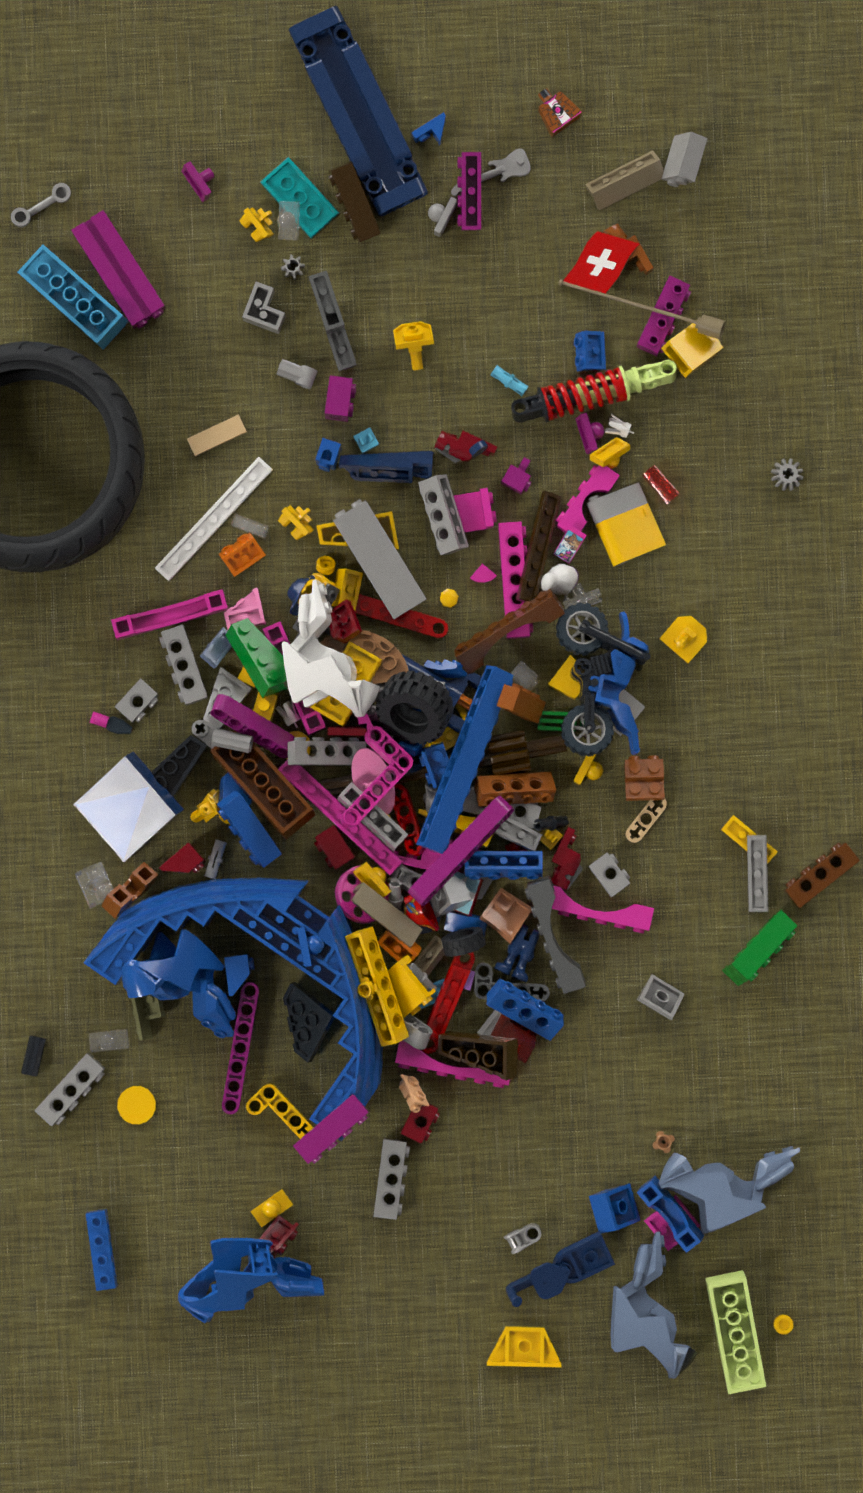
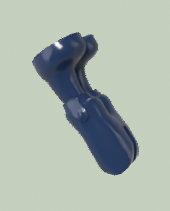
M525 924L522 925L512 943L508 945L507 951L509 954L503 962H497L494 966V969L509 976L516 957L520 955L519 962L511 977L524 983L528 981V975L525 973L527 962L534 958V951L540 936L539 931L534 929L529 937V941L524 940L529 928Z

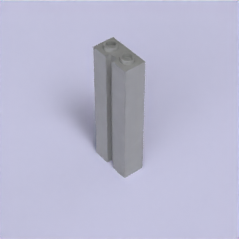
M359 499L351 504L352 509L346 512L343 509L334 515L336 518L333 522L391 616L395 619L426 600V597L367 501L364 500L362 502Z

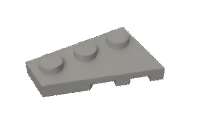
M220 667L203 723L213 730L216 728L222 729L225 724L211 715L216 696L224 694L242 703L252 688Z

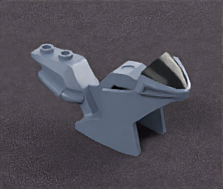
M655 1231L652 1244H641L638 1248L633 1269V1280L620 1289L617 1286L613 1287L611 1348L614 1352H621L645 1346L667 1370L668 1377L675 1379L691 1365L698 1353L688 1345L673 1343L677 1331L674 1315L646 1293L645 1286L661 1276L663 1267H666V1258L661 1252V1247H665L664 1235H660L659 1231Z

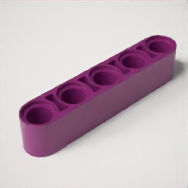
M224 694L216 696L211 710V715L215 719L241 734L253 736L255 743L281 758H288V742L294 741L295 738L292 734L233 698Z

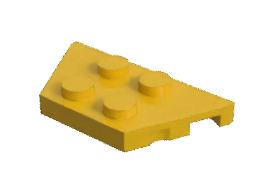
M505 1326L487 1360V1366H562L544 1327Z

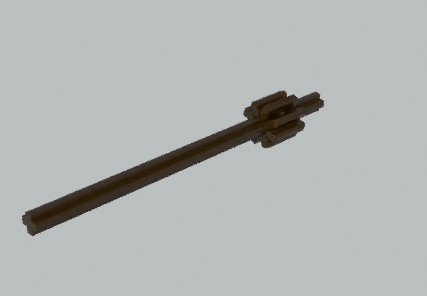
M524 730L492 735L488 743V749L484 750L485 755L482 761H480L478 768L492 766L493 775L529 772L532 769L531 758L568 752L564 739H562V735L526 742ZM426 766L417 772L405 774L396 784L425 779V773H428ZM352 775L318 782L333 796L340 795L351 782L353 783ZM294 787L306 801H309L296 787Z

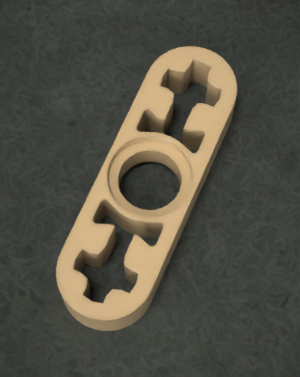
M665 798L661 802L663 807H658L654 811L658 813L656 816L651 811L646 810L648 806L652 809L655 805L653 800H649L627 828L625 835L628 841L636 843L644 837L667 806ZM644 813H648L652 818L651 822L647 825L641 822V816ZM636 822L641 827L646 828L644 832L642 829L639 830L637 833L639 835L638 839L636 837L630 838V830L634 831L638 827L635 825Z

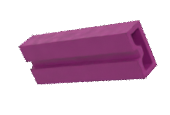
M104 210L71 230L133 329L144 327L149 319L152 317L156 319L164 313L165 305Z

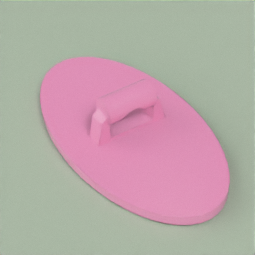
M361 748L355 753L352 760L353 783L362 792L387 767L384 760L375 751L369 748ZM386 772V779L392 782L391 773ZM373 786V793L375 795H380V788L378 786ZM394 786L376 804L387 815L392 811L395 802Z

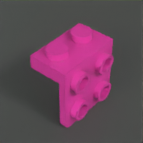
M482 488L479 492L453 496L464 533L494 527L497 519L495 511H491L490 504L494 502L492 492L488 493V488Z

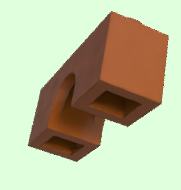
M143 862L132 872L129 879L122 886L119 884L107 894L102 907L116 919L153 886L158 874Z

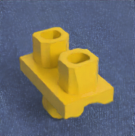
M252 207L250 209L246 208L243 211L245 214L239 221L245 228H249L254 224L257 229L251 233V237L255 242H260L274 235L268 227L273 224L270 219L273 213L270 210L264 212L260 208L256 211Z
M290 505L282 510L283 514L278 521L284 527H287L291 522L296 526L291 532V535L296 540L314 531L308 524L312 520L308 516L311 511L309 508L303 511L300 506L294 509Z

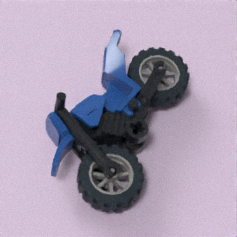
M589 603L570 605L564 610L565 614L559 617L556 625V636L560 640V645L564 646L566 651L573 652L574 655L582 654V656L596 652L599 648H603L608 652L603 655L590 657L589 660L580 658L571 668V678L580 684V706L574 707L564 718L561 726L562 739H564L565 745L573 753L576 752L580 756L586 755L590 757L600 754L607 748L614 734V726L617 731L628 737L630 752L632 755H637L640 751L639 731L630 706L619 701V694L627 687L633 671H641L645 662L650 659L649 647L637 638L629 637V623L625 612L619 613L622 630L621 639L608 632V621L604 618V613L600 612L598 607H593ZM577 616H584V617H585V619L582 621V623L580 622V620H579V618H578ZM574 618L578 626L569 625V623ZM588 618L592 620L593 625L590 624ZM568 628L576 630V633L571 636ZM574 638L581 639V642L576 641ZM580 719V726H575V722ZM594 719L597 720V722L600 725L596 726L594 723ZM574 729L580 730L581 734L576 737ZM601 729V736H598L594 731ZM592 735L597 741L590 744V736ZM584 736L586 743L581 742L579 739Z

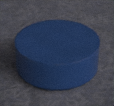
M481 440L469 449V453L472 457H476L488 448V445L484 440Z

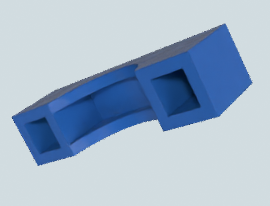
M655 1175L639 1188L637 1194L649 1208L656 1210L666 1220L673 1232L674 1239L687 1253L700 1243L705 1235L702 1234L701 1230L667 1189L660 1188L658 1184L659 1179Z

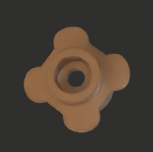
M658 1131L656 1133V1141L652 1144L653 1148L669 1153L671 1151V1144L675 1140L674 1136Z

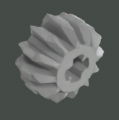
M791 458L788 464L785 459L781 460V465L776 462L775 467L777 469L771 470V473L776 475L771 480H778L775 487H779L782 484V491L786 490L787 485L789 490L792 491L793 485L796 487L800 485L797 480H803V476L798 475L803 472V469H796L799 466V462H796L793 466V459ZM787 470L790 471L789 474H792L788 479L784 478L785 475H783Z

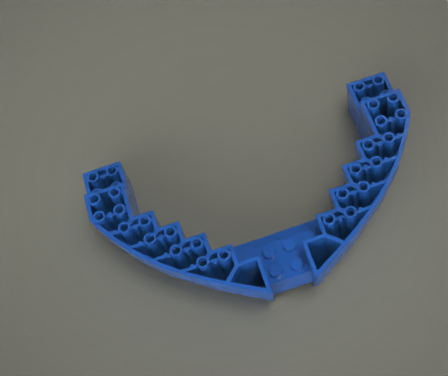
M235 878L212 879L181 885L145 898L128 907L105 933L98 945L83 962L114 985H118L122 981L124 964L128 959L137 960L163 923L175 931H181L190 918L202 926H209L217 913L221 914L344 999L333 1016L348 1026L338 1044L353 1053V1055L309 1120L318 1124L353 1093L366 1106L381 1083L383 1047H381L366 998L361 997L357 990L361 983L345 936L353 933L354 930L340 905L329 917L301 898L299 895L309 881ZM305 927L307 938L316 935L324 942V948L319 954H310L312 966L308 967L303 965L297 929ZM343 1136L338 1138L341 1142L344 1139Z

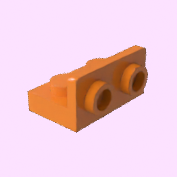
M251 533L241 535L237 542L225 546L221 553H219V556L234 577L266 556Z

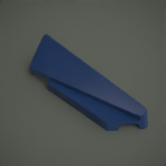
M433 451L341 455L339 467L346 469L350 473V477L355 481L412 483L413 476L425 479L432 477Z

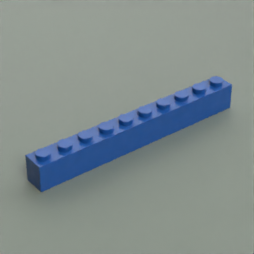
M486 665L416 845L439 854H443L449 847V839L456 829V821L463 811L465 798L470 793V786L477 775L478 765L485 755V747L491 740L493 727L498 722V714L501 708L497 706L500 694L504 684L512 686L513 674L496 666Z

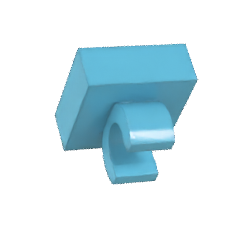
M371 428L353 436L362 454L379 445Z

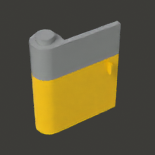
M639 482L600 497L598 494L588 499L589 502L586 505L613 567L666 545Z

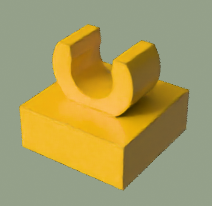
M556 829L554 831L542 830L540 833L542 834L540 841L550 850L563 837Z

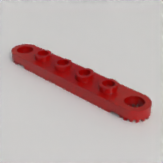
M361 594L358 595L356 609L354 610L356 614L435 638H442L448 632V625L442 619L413 610H408L393 619L383 601ZM437 623H441L444 626V631L441 634H436L433 631V626Z
M473 952L468 953L470 959L467 962L460 961L462 955L454 956L426 1023L432 1029L430 1039L434 1041V1044L430 1048L421 1050L425 1054H432L438 1049V1035L445 1033L474 964L475 955Z

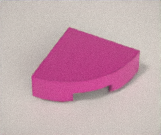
M482 563L470 579L475 582L485 583L492 581L497 575Z

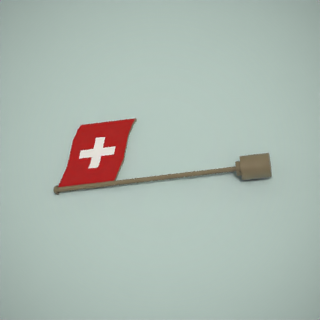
M597 231L587 242L576 265L565 279L559 280L560 286H569L694 323L698 333L721 339L724 333L726 321L703 314L702 317L694 320L606 294L617 281L628 259L640 243Z

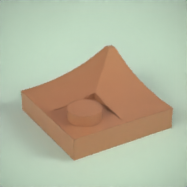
M500 888L481 915L480 920L492 927L511 944L532 910L531 906Z

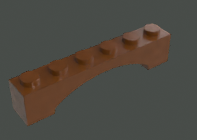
M551 589L540 592L532 601L523 603L516 611L507 613L502 620L493 622L483 632H477L473 635L472 639L460 643L454 649L456 659L463 665L467 674L472 673L484 665L483 659L487 652L504 635L529 623L539 621L553 622L565 614L563 605Z

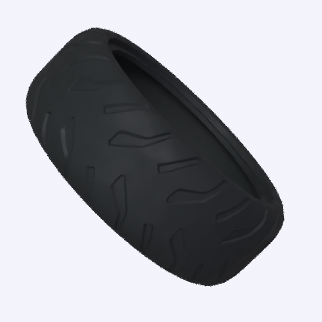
M11 342L0 345V387L27 380H43L69 387L83 395L99 410L109 435L110 463L108 474L98 497L83 515L60 530L40 536L17 537L0 533L1 569L17 572L59 570L78 563L96 553L116 536L134 509L143 483L145 455L142 432L127 397L118 384L97 364L82 354L61 346L43 342Z

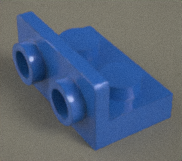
M582 331L575 334V365L577 372L584 370H606L604 332Z
M443 742L421 749L422 755L419 756L422 767L426 766L428 773H425L427 782L432 784L433 788H437V785L440 784L449 762Z

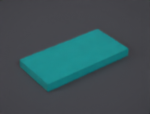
M289 157L260 182L310 239L339 215L335 207Z

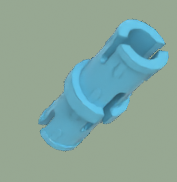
M498 365L491 373V376L503 383L504 387H509L520 396H523L529 387L515 378L514 374H509Z

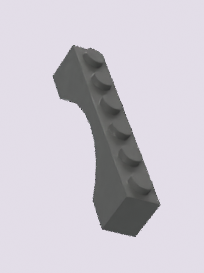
M550 875L527 882L526 896L528 900L531 899L534 906L531 907L534 918L538 917L540 924L537 927L540 936L544 935L546 941L543 942L545 951L551 955L552 960H549L552 971L557 973L558 977L555 980L558 989L562 988L565 994L586 987V981L580 964L572 960L561 949L552 931L550 915L556 893Z

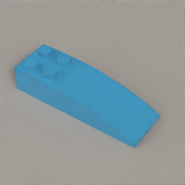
M44 244L18 271L28 283L103 350L129 322Z

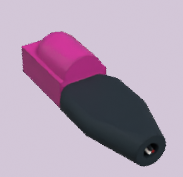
M93 712L90 723L107 728L108 731L116 734H131L133 729L124 720L114 716L108 717Z

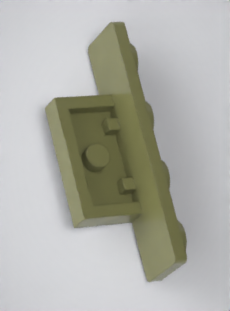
M151 994L131 998L139 1040L143 1041L153 1038L149 1019L165 1016L163 1002Z

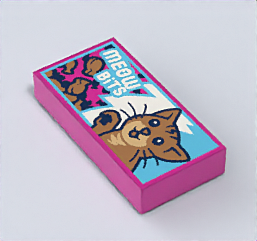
M570 525L553 554L570 564L587 535Z

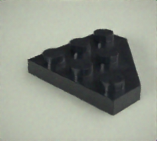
M291 982L283 997L284 1006L287 1005L289 1017H287L289 1030L293 1033V1049L296 1054L309 1063L313 1061L335 1017L331 1010L298 983Z

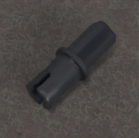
M551 815L544 819H536L534 822L537 824H534V828L536 831H554L556 828L568 825V817H554Z

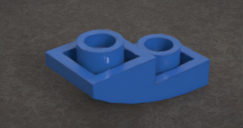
M444 659L442 663L437 660L435 663L427 660L424 664L425 668L443 678H461L467 675V672L462 669L463 665L456 660L450 662Z
M455 911L447 913L444 930L454 932L464 928L481 927L485 937L487 924L480 920V916L473 914L468 916Z

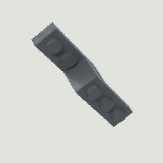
M327 271L308 276L338 371L356 367L355 357Z

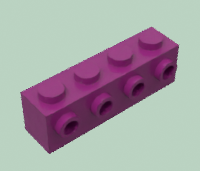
M462 152L461 157L457 158V168L461 169V176L457 178V187L461 188V196L457 198V205L461 207V215H458L457 223L458 226H461V231H480L481 152Z
M669 275L654 308L681 315L683 308L680 306L683 301L687 302L691 291L688 290L690 284ZM652 311L636 347L656 357L659 352L663 353L661 348L666 344L664 342L666 336H671L675 325L672 324L675 318Z
M353 1093L298 1140L293 1147L308 1164L311 1161L315 1164L323 1157L321 1153L325 1149L330 1151L338 1144L336 1140L339 1137L343 1136L345 1138L353 1131L351 1128L356 1123L362 1124L368 1118L366 1114L369 1111Z

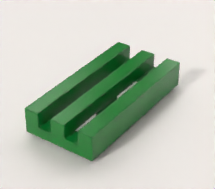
M556 711L542 712V715L566 716L568 712ZM541 715L537 730L562 731L561 727L542 726V723L563 724V719H542Z

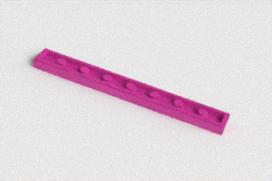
M287 759L278 769L294 787L389 875L402 864L403 860L361 821L352 828L344 827L341 824L340 818L347 808L301 765H288ZM352 814L346 815L347 821L354 823V816Z

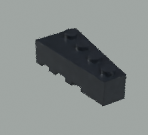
M190 735L152 771L154 778L175 798L208 746Z

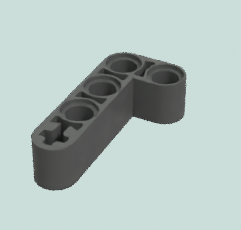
M484 962L478 964L475 968L474 992L479 999L487 1000V995L480 996L478 994V987L486 985L490 991L496 982H492V967ZM481 966L489 968V974L486 977H482L478 973V969ZM512 983L516 988L525 987L529 994L530 986H533V991H538L539 987H542L543 991H546V995H542V998H539L537 994H532L537 1000L545 1001L549 997V989L543 984Z

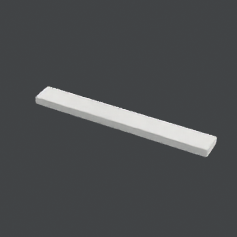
M258 457L155 569L170 581L273 469Z

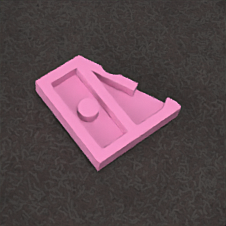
M254 588L244 599H240L234 607H230L224 612L227 629L230 628L231 624L246 618L255 626L266 624L258 588Z

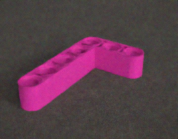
M378 726L370 728L365 733L364 738L366 743L389 765L342 813L340 821L346 828L356 826L413 765L412 757ZM372 731L378 733V741L371 738ZM385 745L392 747V754L385 752ZM400 758L407 762L406 768L399 765ZM386 772L393 774L394 780L392 782L386 779ZM373 786H378L380 788V795H375L373 793ZM360 800H365L368 803L367 809L360 807ZM347 814H352L354 816V823H349L347 821Z

